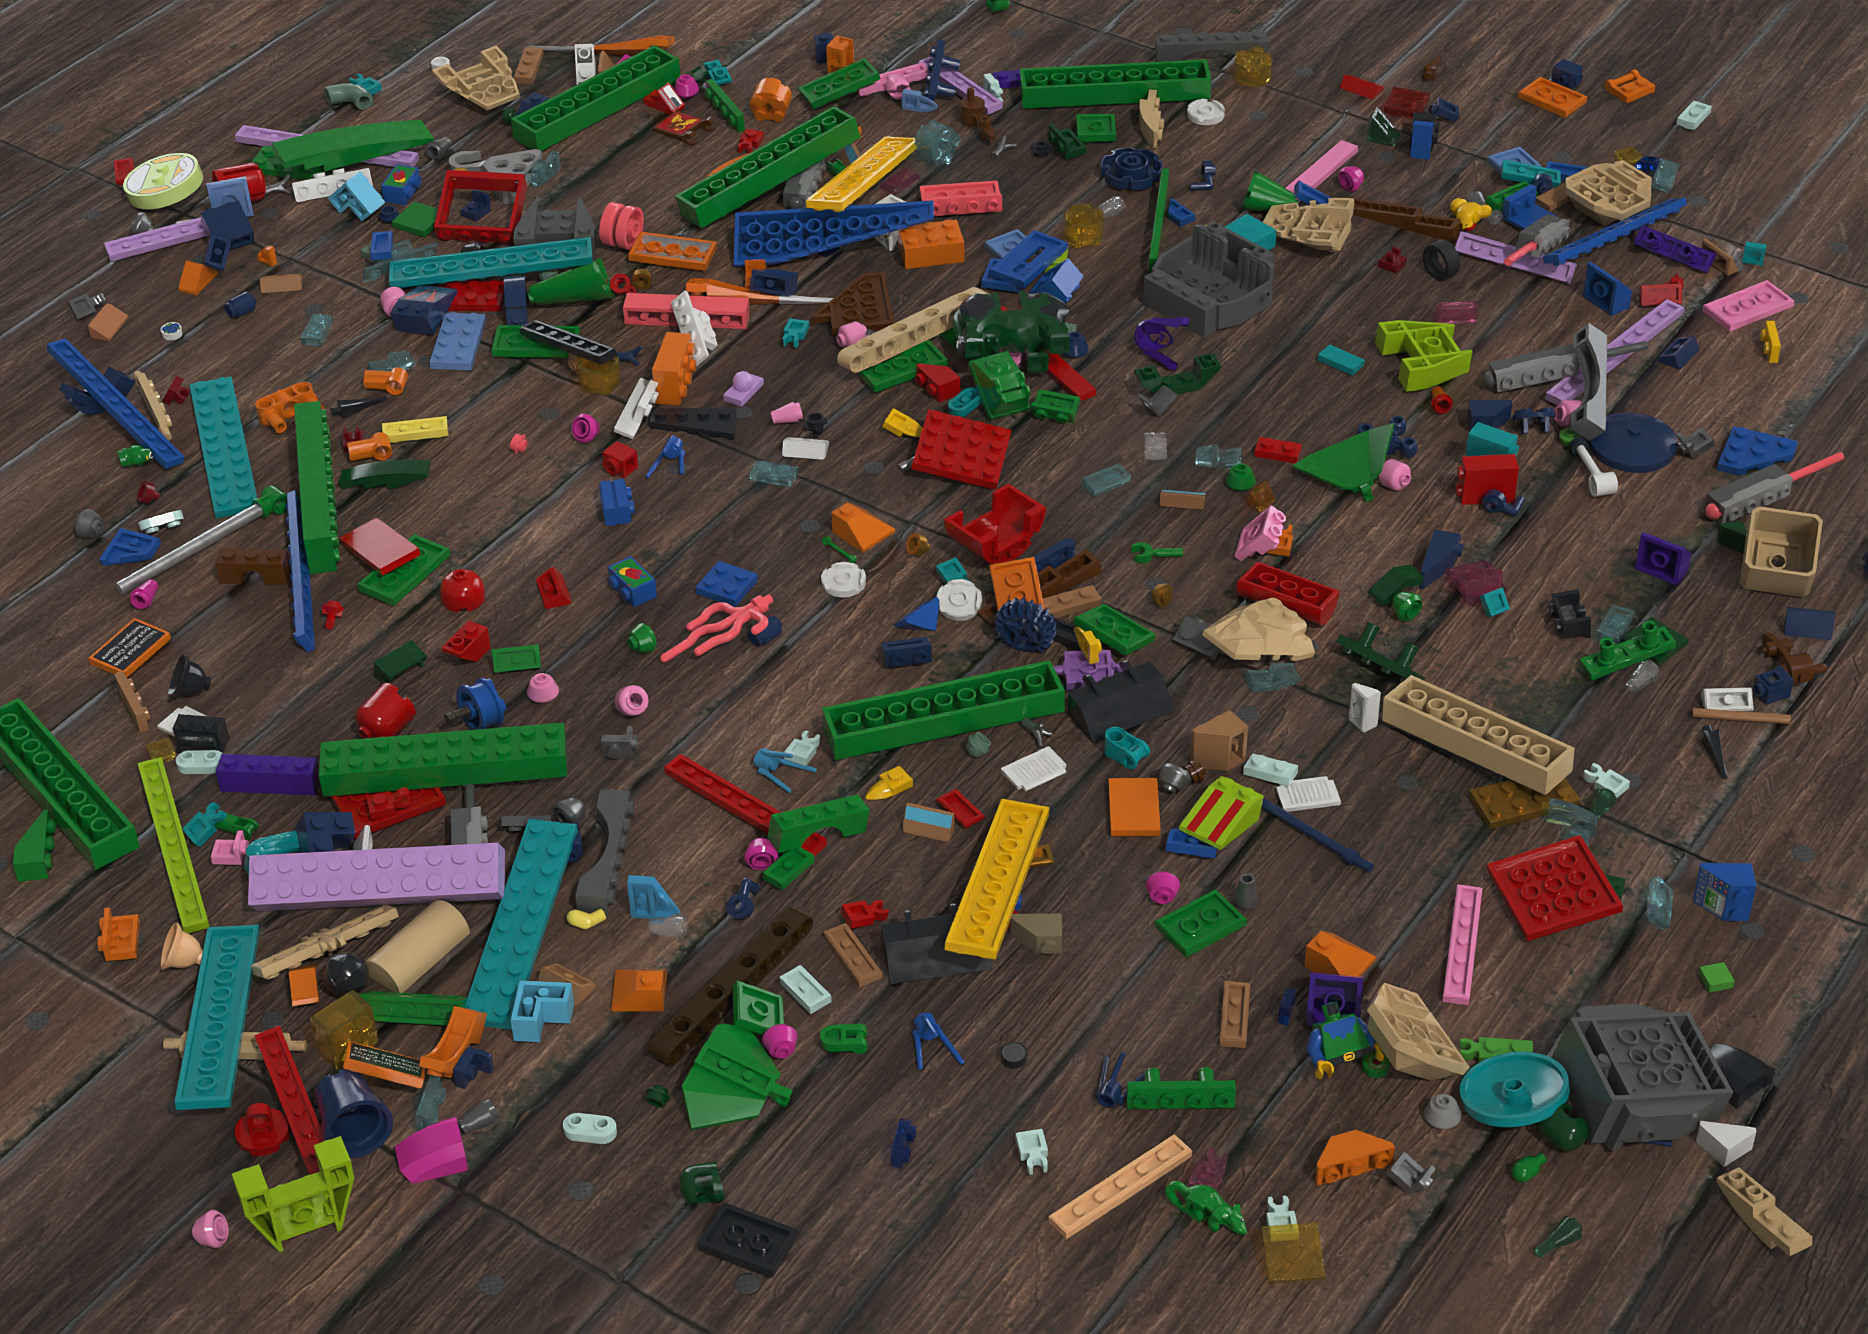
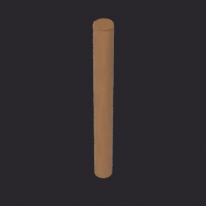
M1702 708L1692 709V717L1780 724H1790L1791 715Z

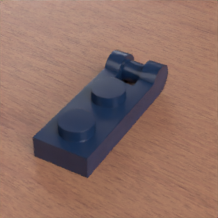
M1071 538L1063 539L1033 556L1037 573L1049 565L1055 569L1074 557L1075 541Z

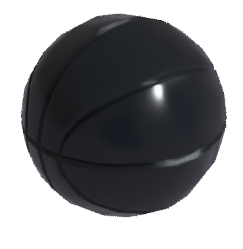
M353 952L335 954L325 964L323 970L324 983L327 989L337 996L351 997L357 995L367 985L369 979L368 966L362 957Z

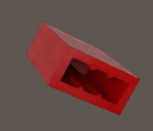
M1515 454L1463 456L1461 466L1457 467L1459 483L1455 484L1456 496L1460 497L1461 504H1482L1484 495L1492 489L1502 492L1506 497V503H1514L1519 472Z

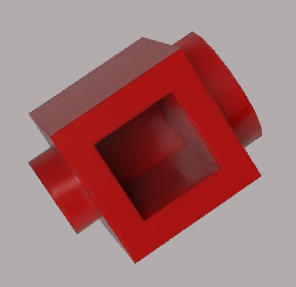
M616 441L603 451L604 461L601 464L607 473L612 476L618 475L626 478L638 468L637 450Z

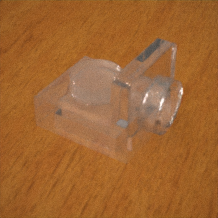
M1144 433L1145 459H1166V433Z

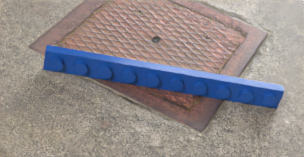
M1686 197L1666 200L1543 256L1544 264L1553 263V266L1565 264V260L1578 258V254L1589 253L1592 251L1591 248L1604 246V242L1616 241L1617 236L1629 235L1630 231L1640 230L1642 225L1655 223V219H1664L1668 217L1667 214L1680 212V208L1687 205Z
M66 338L47 344V351L144 448L150 449L153 457L165 469L184 463V455Z
M294 490L287 493L288 503L285 504L288 511L286 520L289 525L287 534L290 545H288V549L291 554L289 563L292 568V573L290 574L293 583L291 593L294 598L292 608L295 612V617H293V623L296 627L294 638L298 645H302L305 651L309 652L315 649L310 571L303 540L301 498Z

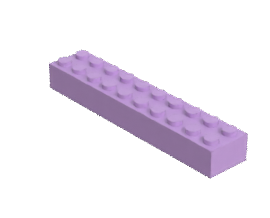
M499 843L253 855L249 859L248 905L256 911L432 903L435 900L452 902L504 898L505 849Z

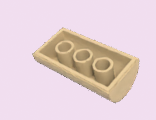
M435 900L365 961L369 969V977L394 992L406 991L470 934L466 920L448 902Z

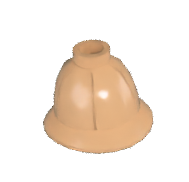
M177 922L171 926L166 936L161 956V970L169 967L187 968L194 964L201 965L203 950L195 937L182 931Z

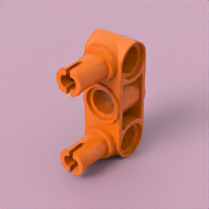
M300 382L258 399L255 406L259 423L264 426L271 425L277 433H283L287 429L284 420L295 416L294 404L318 401L317 395L313 392L312 384Z

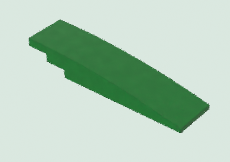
M407 120L326 130L273 142L272 146L285 168L302 164L305 170L321 166L324 171L424 145L434 141V138L422 120Z

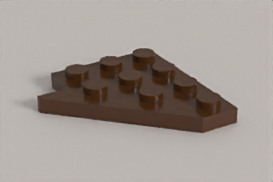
M884 272L862 274L814 313L813 323L831 322L833 335H838V330L841 326L855 321L861 325L863 324L868 332L880 331L894 324Z

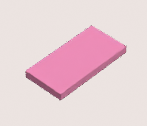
M1766 280L1703 305L1702 311L1730 332L1794 306V300Z

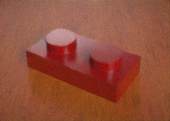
M1259 437L1254 457L1295 464L1300 457L1302 444Z

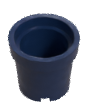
M341 1069L338 1070V1074L325 1076L318 1083L314 1094L322 1119L321 1130L324 1141L341 1136L349 1157L357 1158L372 1153L384 1144L391 1134L393 1117L384 1101L373 1093L361 1073Z

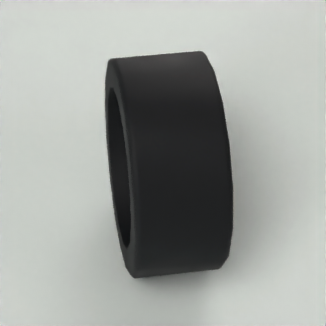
M1438 240L1424 248L1423 263L1431 277L1438 281H1444L1458 273L1460 258L1455 247L1450 242ZM1438 253L1442 256L1444 260L1445 268L1441 265L1439 261Z

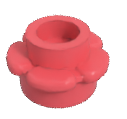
M516 433L512 438L509 448L515 454L519 451H525L528 445V441L525 440L526 435Z

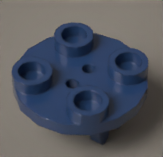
M1553 407L1541 408V410H1536L1533 413L1532 409H1520L1519 411H1514L1513 420H1520L1521 434H1527L1528 423L1531 420L1537 419L1538 423L1542 424V433L1549 432V418L1556 417V412H1554Z

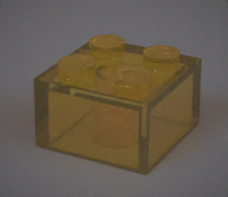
M354 990L310 1017L317 1052L335 1069L340 1068L344 1064L348 1041L370 1047L379 1042L372 1006Z

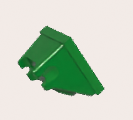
M1009 351L969 361L968 367L989 421L1029 411L1030 389L1025 384L1024 373L1020 371L1010 356Z

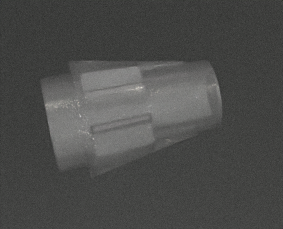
M1113 196L1095 208V214L1098 219L1120 215L1122 211H1125V204L1120 196Z
M1651 660L1640 662L1626 682V687L1631 692L1636 693L1655 681L1659 674L1658 666Z
M679 913L649 921L650 935L680 939L681 936H686L688 932L687 918Z

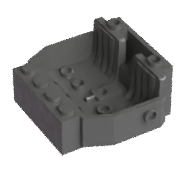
M1214 221L1207 226L1197 224L1193 227V237L1185 239L1161 254L1152 268V273L1144 277L1143 304L1167 318H1189V325L1183 327L1203 338L1218 329L1242 324L1269 307L1272 303L1275 254Z
M1639 1004L1584 1006L1577 1011L1575 1018L1569 1019L1552 1055V1058L1559 1062L1568 1074L1570 1085L1568 1099L1577 1117L1583 1118L1587 1123L1590 1143L1605 1142L1610 1151L1619 1150L1624 1141L1649 1142L1681 1139L1698 1129L1700 1121H1718L1733 1094L1730 1085L1689 1011L1667 1013Z

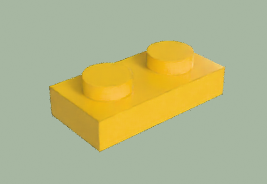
M1766 321L1765 329H1762L1760 334L1761 342H1764V354H1767L1769 363H1778L1781 344L1775 321Z

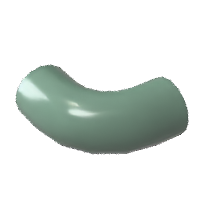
M337 84L324 88L325 97L330 106L351 102L359 109L365 110L373 103L372 95L359 85Z

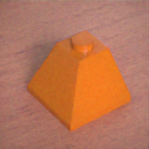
M849 502L831 512L832 533L863 553L895 533V528L867 510Z
M1320 931L1306 945L1305 967L1318 973L1361 977L1376 961L1377 957L1334 933Z
M616 969L611 1006L612 1012L664 1011L667 969Z

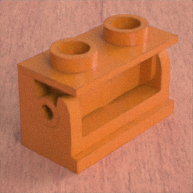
M836 36L826 46L828 74L854 63L853 39Z

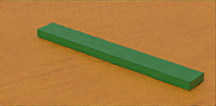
M1166 168L1161 170L1148 274L1152 273V268L1160 253L1169 187V169Z

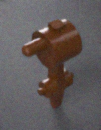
M968 87L967 97L961 101V120L968 125H977L979 136L984 140L994 141L996 134L991 125V118L985 115V101L983 98L975 96L973 87Z
M1770 632L1762 634L1765 643L1763 648H1761V653H1764L1766 657L1776 656L1779 659L1778 666L1781 665L1794 679L1793 685L1812 681L1815 674L1827 671V666L1823 663L1813 665L1811 657L1806 652L1791 655L1793 643L1788 639L1779 640Z

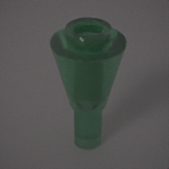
M1598 788L1595 790L1590 815L1584 823L1587 828L1593 829L1598 819L1617 803V798L1610 789Z
M1564 1216L1547 1237V1240L1534 1248L1535 1253L1541 1258L1554 1248L1557 1249L1581 1240L1582 1226L1575 1218Z

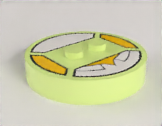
M186 153L167 154L151 159L135 168L125 178L123 188L132 206L139 209H157L177 203L191 195L201 185L203 173L194 156Z

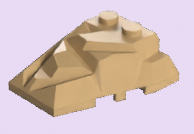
M497 45L481 51L480 64L459 72H455L449 64L432 70V74L442 85L486 110L520 98L515 79L512 78L511 68L508 66L507 56Z
M1328 198V203L1316 205V200L1309 201L1310 206L1299 207L1298 203L1273 205L1263 223L1276 229V237L1296 241L1318 250L1340 251L1351 230L1354 199Z
M1269 598L1235 608L1206 628L1202 634L1206 639L1236 660H1260L1261 655H1272V660H1279L1280 655H1287L1291 661L1311 658L1315 653L1311 639L1305 635L1306 621L1300 618L1295 611L1285 607L1276 598Z

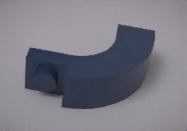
M504 277L507 325H526L528 323L526 277Z
M110 366L104 374V377L124 397L128 395L136 382L125 373ZM63 382L58 389L65 394L64 398L69 401V404L82 413L99 414L107 411L87 390H80Z

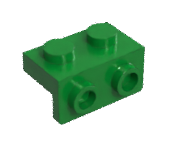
M1039 389L1036 400L1031 403L1030 407L1032 414L1039 419L1049 418L1055 419L1060 423H1074L1081 400L1077 396Z

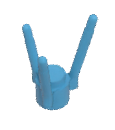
M763 748L756 753L754 758V765L759 768L758 773L766 776L787 793H790L791 789L768 771L776 770L779 763L806 771H817L814 767L782 759L792 758L793 754L771 751Z

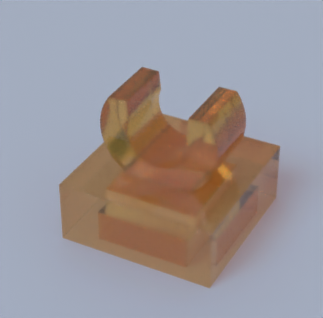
M1261 481L1249 492L1250 496L1245 497L1248 505H1255L1257 512L1266 510L1276 500L1268 481Z

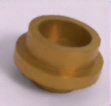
M1159 584L1152 591V599L1159 606L1168 605L1173 598V589L1168 584Z

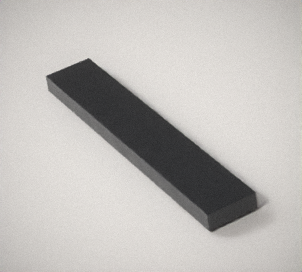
M535 319L520 328L522 336L601 365L617 356L616 349Z

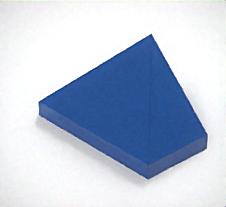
M938 597L924 602L894 625L896 628L936 631L940 600Z

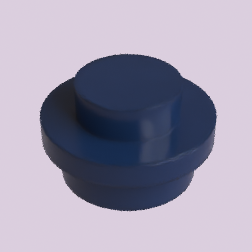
M390 205L382 207L379 213L380 220L386 223H392L399 215L396 207Z

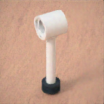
M1576 437L1571 440L1569 444L1570 450L1575 456L1581 457L1592 474L1589 477V489L1592 496L1617 493L1618 481L1615 473L1600 472L1587 452L1589 445L1583 437Z

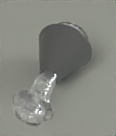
M1480 191L1470 192L1464 198L1467 202L1487 205ZM1492 210L1491 215L1488 216L1489 223L1492 225L1499 224L1503 219L1500 210Z

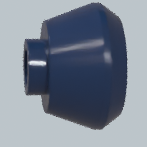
M1079 332L1067 334L1070 337V353L1063 354L1071 359L1083 357L1089 350L1085 337Z

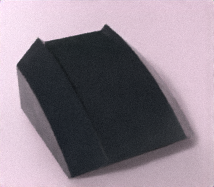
M1717 1043L1710 1048L1733 1091L1728 1103L1734 1108H1739L1747 1099L1772 1083L1775 1068L1762 1059L1724 1044Z

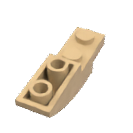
M1149 89L1148 100L1140 99L1139 125L1146 141L1153 148H1157L1158 141H1162L1164 119H1161V111H1158L1160 98L1157 97V90Z
M1738 1167L1717 1177V1183L1732 1207L1770 1249L1778 1246L1791 1256L1812 1246V1236L1775 1206V1197L1741 1168Z

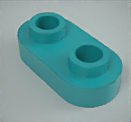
M966 388L948 402V413L964 417L981 405L982 401L977 388Z

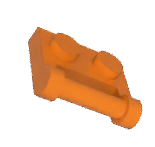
M1636 69L1629 71L1624 76L1604 82L1605 90L1626 104L1655 92L1656 86L1640 76Z

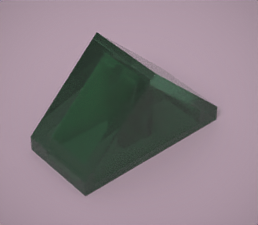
M1375 107L1368 119L1367 142L1393 147L1396 145L1401 134L1379 108Z

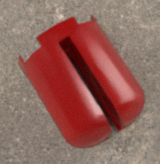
M255 163L239 164L212 171L213 182L246 176L251 203L261 201L265 197L266 182L264 174Z

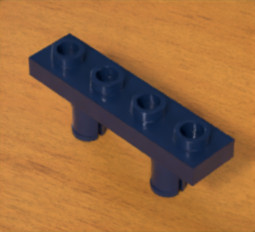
M938 39L936 46L931 48L930 57L933 58L929 61L927 70L930 73L927 74L925 81L928 87H925L923 96L931 99L933 102L937 95L954 98L956 87L940 83V70L943 67L958 71L960 59L944 56L945 41Z

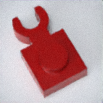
M745 129L739 139L738 153L747 150L749 154L753 152V148H758L764 139V132L755 129Z
M865 900L842 904L840 911L850 929L873 925L874 920H886L889 914L888 909L882 910L884 904L882 900L874 901L872 905H867Z

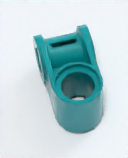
M1111 727L1105 732L1104 754L1122 764L1125 768L1129 770L1135 769L1142 758H1147L1150 755V748L1146 742L1134 737L1122 728Z

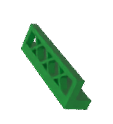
M368 990L360 994L359 1020L448 1025L454 1006L465 1008L468 996Z

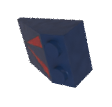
M420 285L400 297L390 312L397 331L434 335L458 292L457 289Z

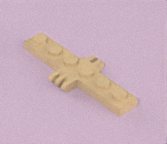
M383 905L330 930L323 928L319 930V933L314 932L310 934V937L305 936L301 938V943L251 965L253 974L264 979H271L280 974L279 971L283 969H292L302 965V961L305 959L320 957L325 954V951H335L337 948L345 946L347 940L351 938H361L368 935L369 930L375 927L382 928L390 925L391 920L399 917L396 907Z

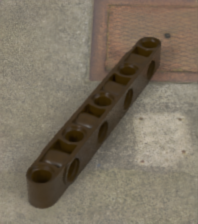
M792 907L785 909L671 1018L652 1038L648 1046V1052L671 1066L675 1065L733 1009V985L735 982L740 981L756 987L808 935L813 925V919Z

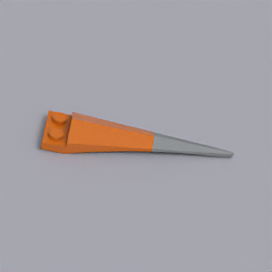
M656 35L625 42L594 45V53L600 54L601 51H604L607 55L624 56L627 54L634 56L654 45L665 50L670 48V45L675 44V36ZM527 46V48H543L544 52L575 53V46Z

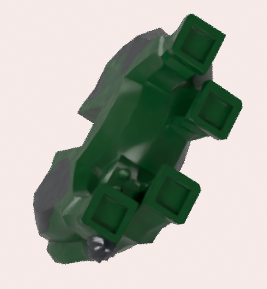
M1019 291L1018 310L1001 311L998 292L990 295L975 293L961 303L960 308L955 311L952 317V327L958 339L956 351L960 355L965 356V358L974 359L999 353L998 351H1009V353L1025 352L1027 354L1029 373L1048 371V352L1049 354L1070 353V337L1067 335L1068 327L1065 324V319L1069 313L1068 306L1060 299L1046 292L1030 294Z

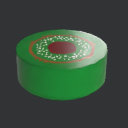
M1376 1052L1364 1056L1362 1069L1366 1075L1372 1078H1381L1388 1073L1390 1062L1385 1054H1383V1061L1376 1059Z

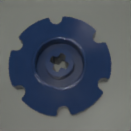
M1133 147L1116 149L1111 151V155H1105L1101 161V176L1105 177L1106 183L1119 189L1141 190L1149 188L1153 182L1160 181L1161 170L1163 169V162L1159 160V156L1143 148L1133 149Z

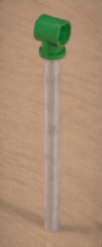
M275 485L266 487L262 491L260 498L252 501L251 507L115 583L117 591L124 595L258 517L265 519L273 512L276 514L285 513L287 511L285 504L288 503L287 494Z

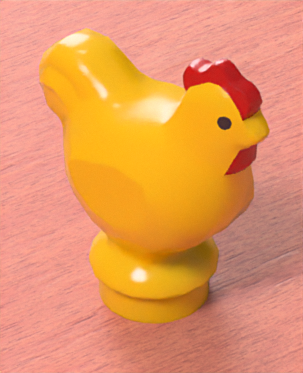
M1461 198L1454 199L1450 205L1453 215L1456 216V219H1460L1462 230L1466 231L1474 230L1476 223L1481 218L1488 217L1492 213L1489 205H1479L1476 202H1467Z

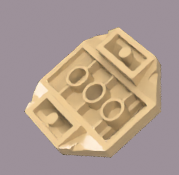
M1624 160L1615 161L1614 164H1596L1565 179V194L1570 197L1575 208L1603 226H1607L1650 207L1652 178Z
M1383 983L1367 1009L1370 1014L1367 1029L1395 1070L1430 1081L1457 1073L1464 1075L1470 1067L1419 995Z

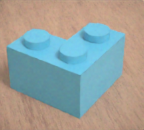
M358 172L328 197L339 213L350 207L361 221L386 203L361 172Z
M520 981L511 1016L514 1041L540 1042L544 1022L570 1024L574 1008L572 983Z

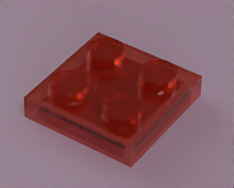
M1393 87L1384 105V113L1406 116L1413 119L1414 112L1424 113L1431 93Z

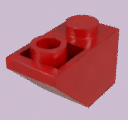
M916 364L915 380L917 384L922 386L937 402H943L960 393V377L951 368L930 364Z
M468 620L441 647L442 651L462 659L478 662L491 648L488 627Z

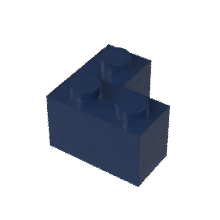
M304 812L296 825L300 853L334 851V848H347L355 836L352 812Z

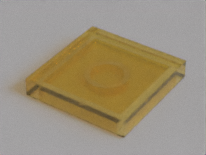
M1318 1222L1262 1226L1261 1233L1268 1284L1325 1279Z

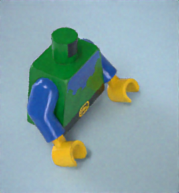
M1337 1002L1321 1006L1325 1021L1313 1024V1031L1310 1033L1307 1045L1308 1055L1314 1067L1317 1068L1315 1072L1317 1079H1322L1323 1071L1331 1078L1335 1065L1372 1054V1049H1376L1375 1057L1378 1061L1384 1060V1055L1381 1052L1382 1049L1367 1029L1368 1025L1361 1018L1356 1017L1355 1014L1340 1015Z

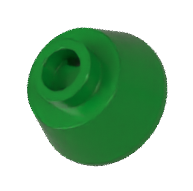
M986 0V5L991 12H1002L1008 8L1009 0Z
M1244 463L1234 465L1226 476V484L1232 490L1238 492L1247 491L1256 483L1252 469Z
M1404 591L1398 593L1392 601V608L1400 621L1414 619L1422 608L1421 596Z
M639 623L629 632L627 643L632 651L635 650L637 653H651L654 651L657 642L654 632L649 625Z

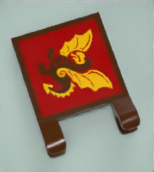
M676 110L652 127L655 132L682 139L685 143L692 146L697 142V140L692 139L696 135L694 130L702 126L705 130L711 132L716 126L711 125L715 121L713 117L704 119Z

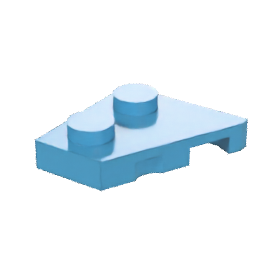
M629 875L627 886L631 918L679 921L681 911L654 877Z

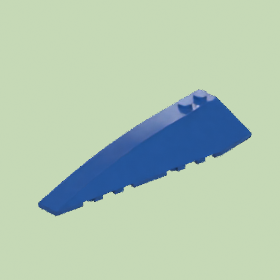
M934 201L847 206L841 212H833L832 209L815 211L814 208L735 213L734 267L745 266V260L764 259L766 265H775L934 220Z

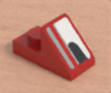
M669 83L659 90L652 91L643 98L644 105L667 114H672L676 110L681 111L685 108L684 102Z

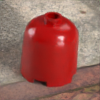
M383 683L357 709L355 721L359 728L358 733L362 738L395 736L413 721L414 716L417 714L415 707L408 697L403 699L396 693L399 690L396 686L390 683Z

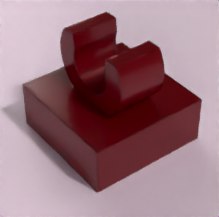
M1393 246L1392 252L1387 251L1379 260L1378 267L1396 274L1406 265L1407 257L1401 256V249Z
M176 375L162 402L170 405L174 399L179 404L184 403L190 392L189 389L180 387L184 379Z
M355 426V431L347 432V428H344L343 433H341L344 453L349 452L347 443L364 440L363 431L358 426Z

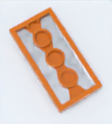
M640 232L628 256L629 261L706 271L717 250V242Z

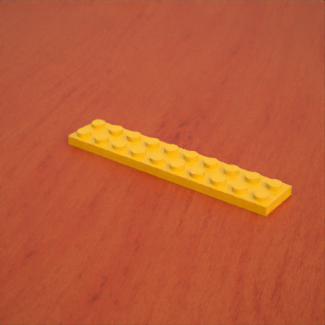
M883 137L806 200V207L814 208L815 211H823L825 209H832L833 212L844 211L847 206L852 204L853 201L859 198L865 191H868L871 186L876 184L877 181L921 146L920 138Z
M1001 799L945 941V950L996 960L1047 822L1050 807Z

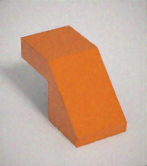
M316 964L290 969L292 1005L297 1006L319 1002Z

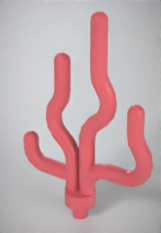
M769 594L765 597L758 595L751 600V603L743 607H733L725 602H718L708 606L700 616L686 625L687 631L691 632L687 639L660 656V661L666 663L694 645L701 636L723 631L733 625L728 632L714 636L696 647L694 650L695 655L701 656L713 647L734 639L740 633L743 624L750 619L759 622L751 628V633L754 635L759 634L768 626V618L763 613L769 610L768 605L773 602V598ZM723 611L730 615L718 623L703 625L716 612Z

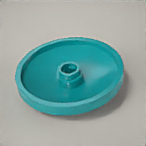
M1510 1052L1487 1058L1472 1067L1465 1074L1460 1084L1461 1102L1465 1111L1477 1121L1498 1127H1519L1540 1122L1552 1116L1560 1105L1566 1103L1570 1093L1569 1079L1565 1068L1553 1058L1533 1052Z

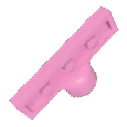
M922 62L879 74L880 80L875 81L872 85L859 88L857 93L860 96H868L877 91H887L893 99L901 100L903 90H911L908 86L910 85L909 82L922 81L930 71L927 70V66Z

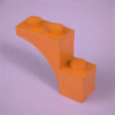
M454 1006L450 1021L441 1040L430 1053L421 1056L419 1066L428 1068L427 1074L452 1078L453 1068L466 1048L470 1047V1043L480 1044L487 1013Z

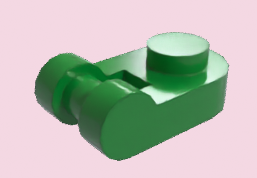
M863 1024L826 1026L820 1032V1044L823 1049L830 1052L853 1051L856 1054H863L868 1050V1042L865 1039L867 1037V1027Z

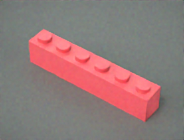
M627 293L623 306L625 324L678 326L671 302L679 295ZM689 295L693 308L704 311L709 315L712 328L747 329L750 316L749 298Z

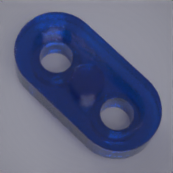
M902 1118L899 1120L892 1147L891 1167L903 1168L904 1163L909 1164L911 1147H909V1144L915 1141L917 1127L912 1125V1120Z

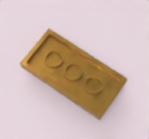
M1566 778L1546 795L1512 779L1469 790L1470 800L1489 829L1580 806V799Z

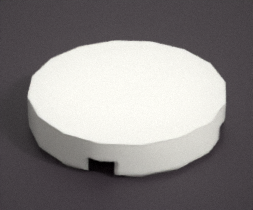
M1199 99L1188 105L1187 117L1190 121L1199 125H1213L1224 119L1225 108L1218 101L1212 100V102H1207L1208 99Z
M835 563L831 565L832 568L823 570L821 575L822 588L826 593L835 597L854 596L859 594L866 585L865 571L859 569L858 565L854 563Z
M951 580L945 586L942 585L937 593V597L940 600V613L951 620L966 621L973 618L982 606L981 591L975 587V584L967 580Z

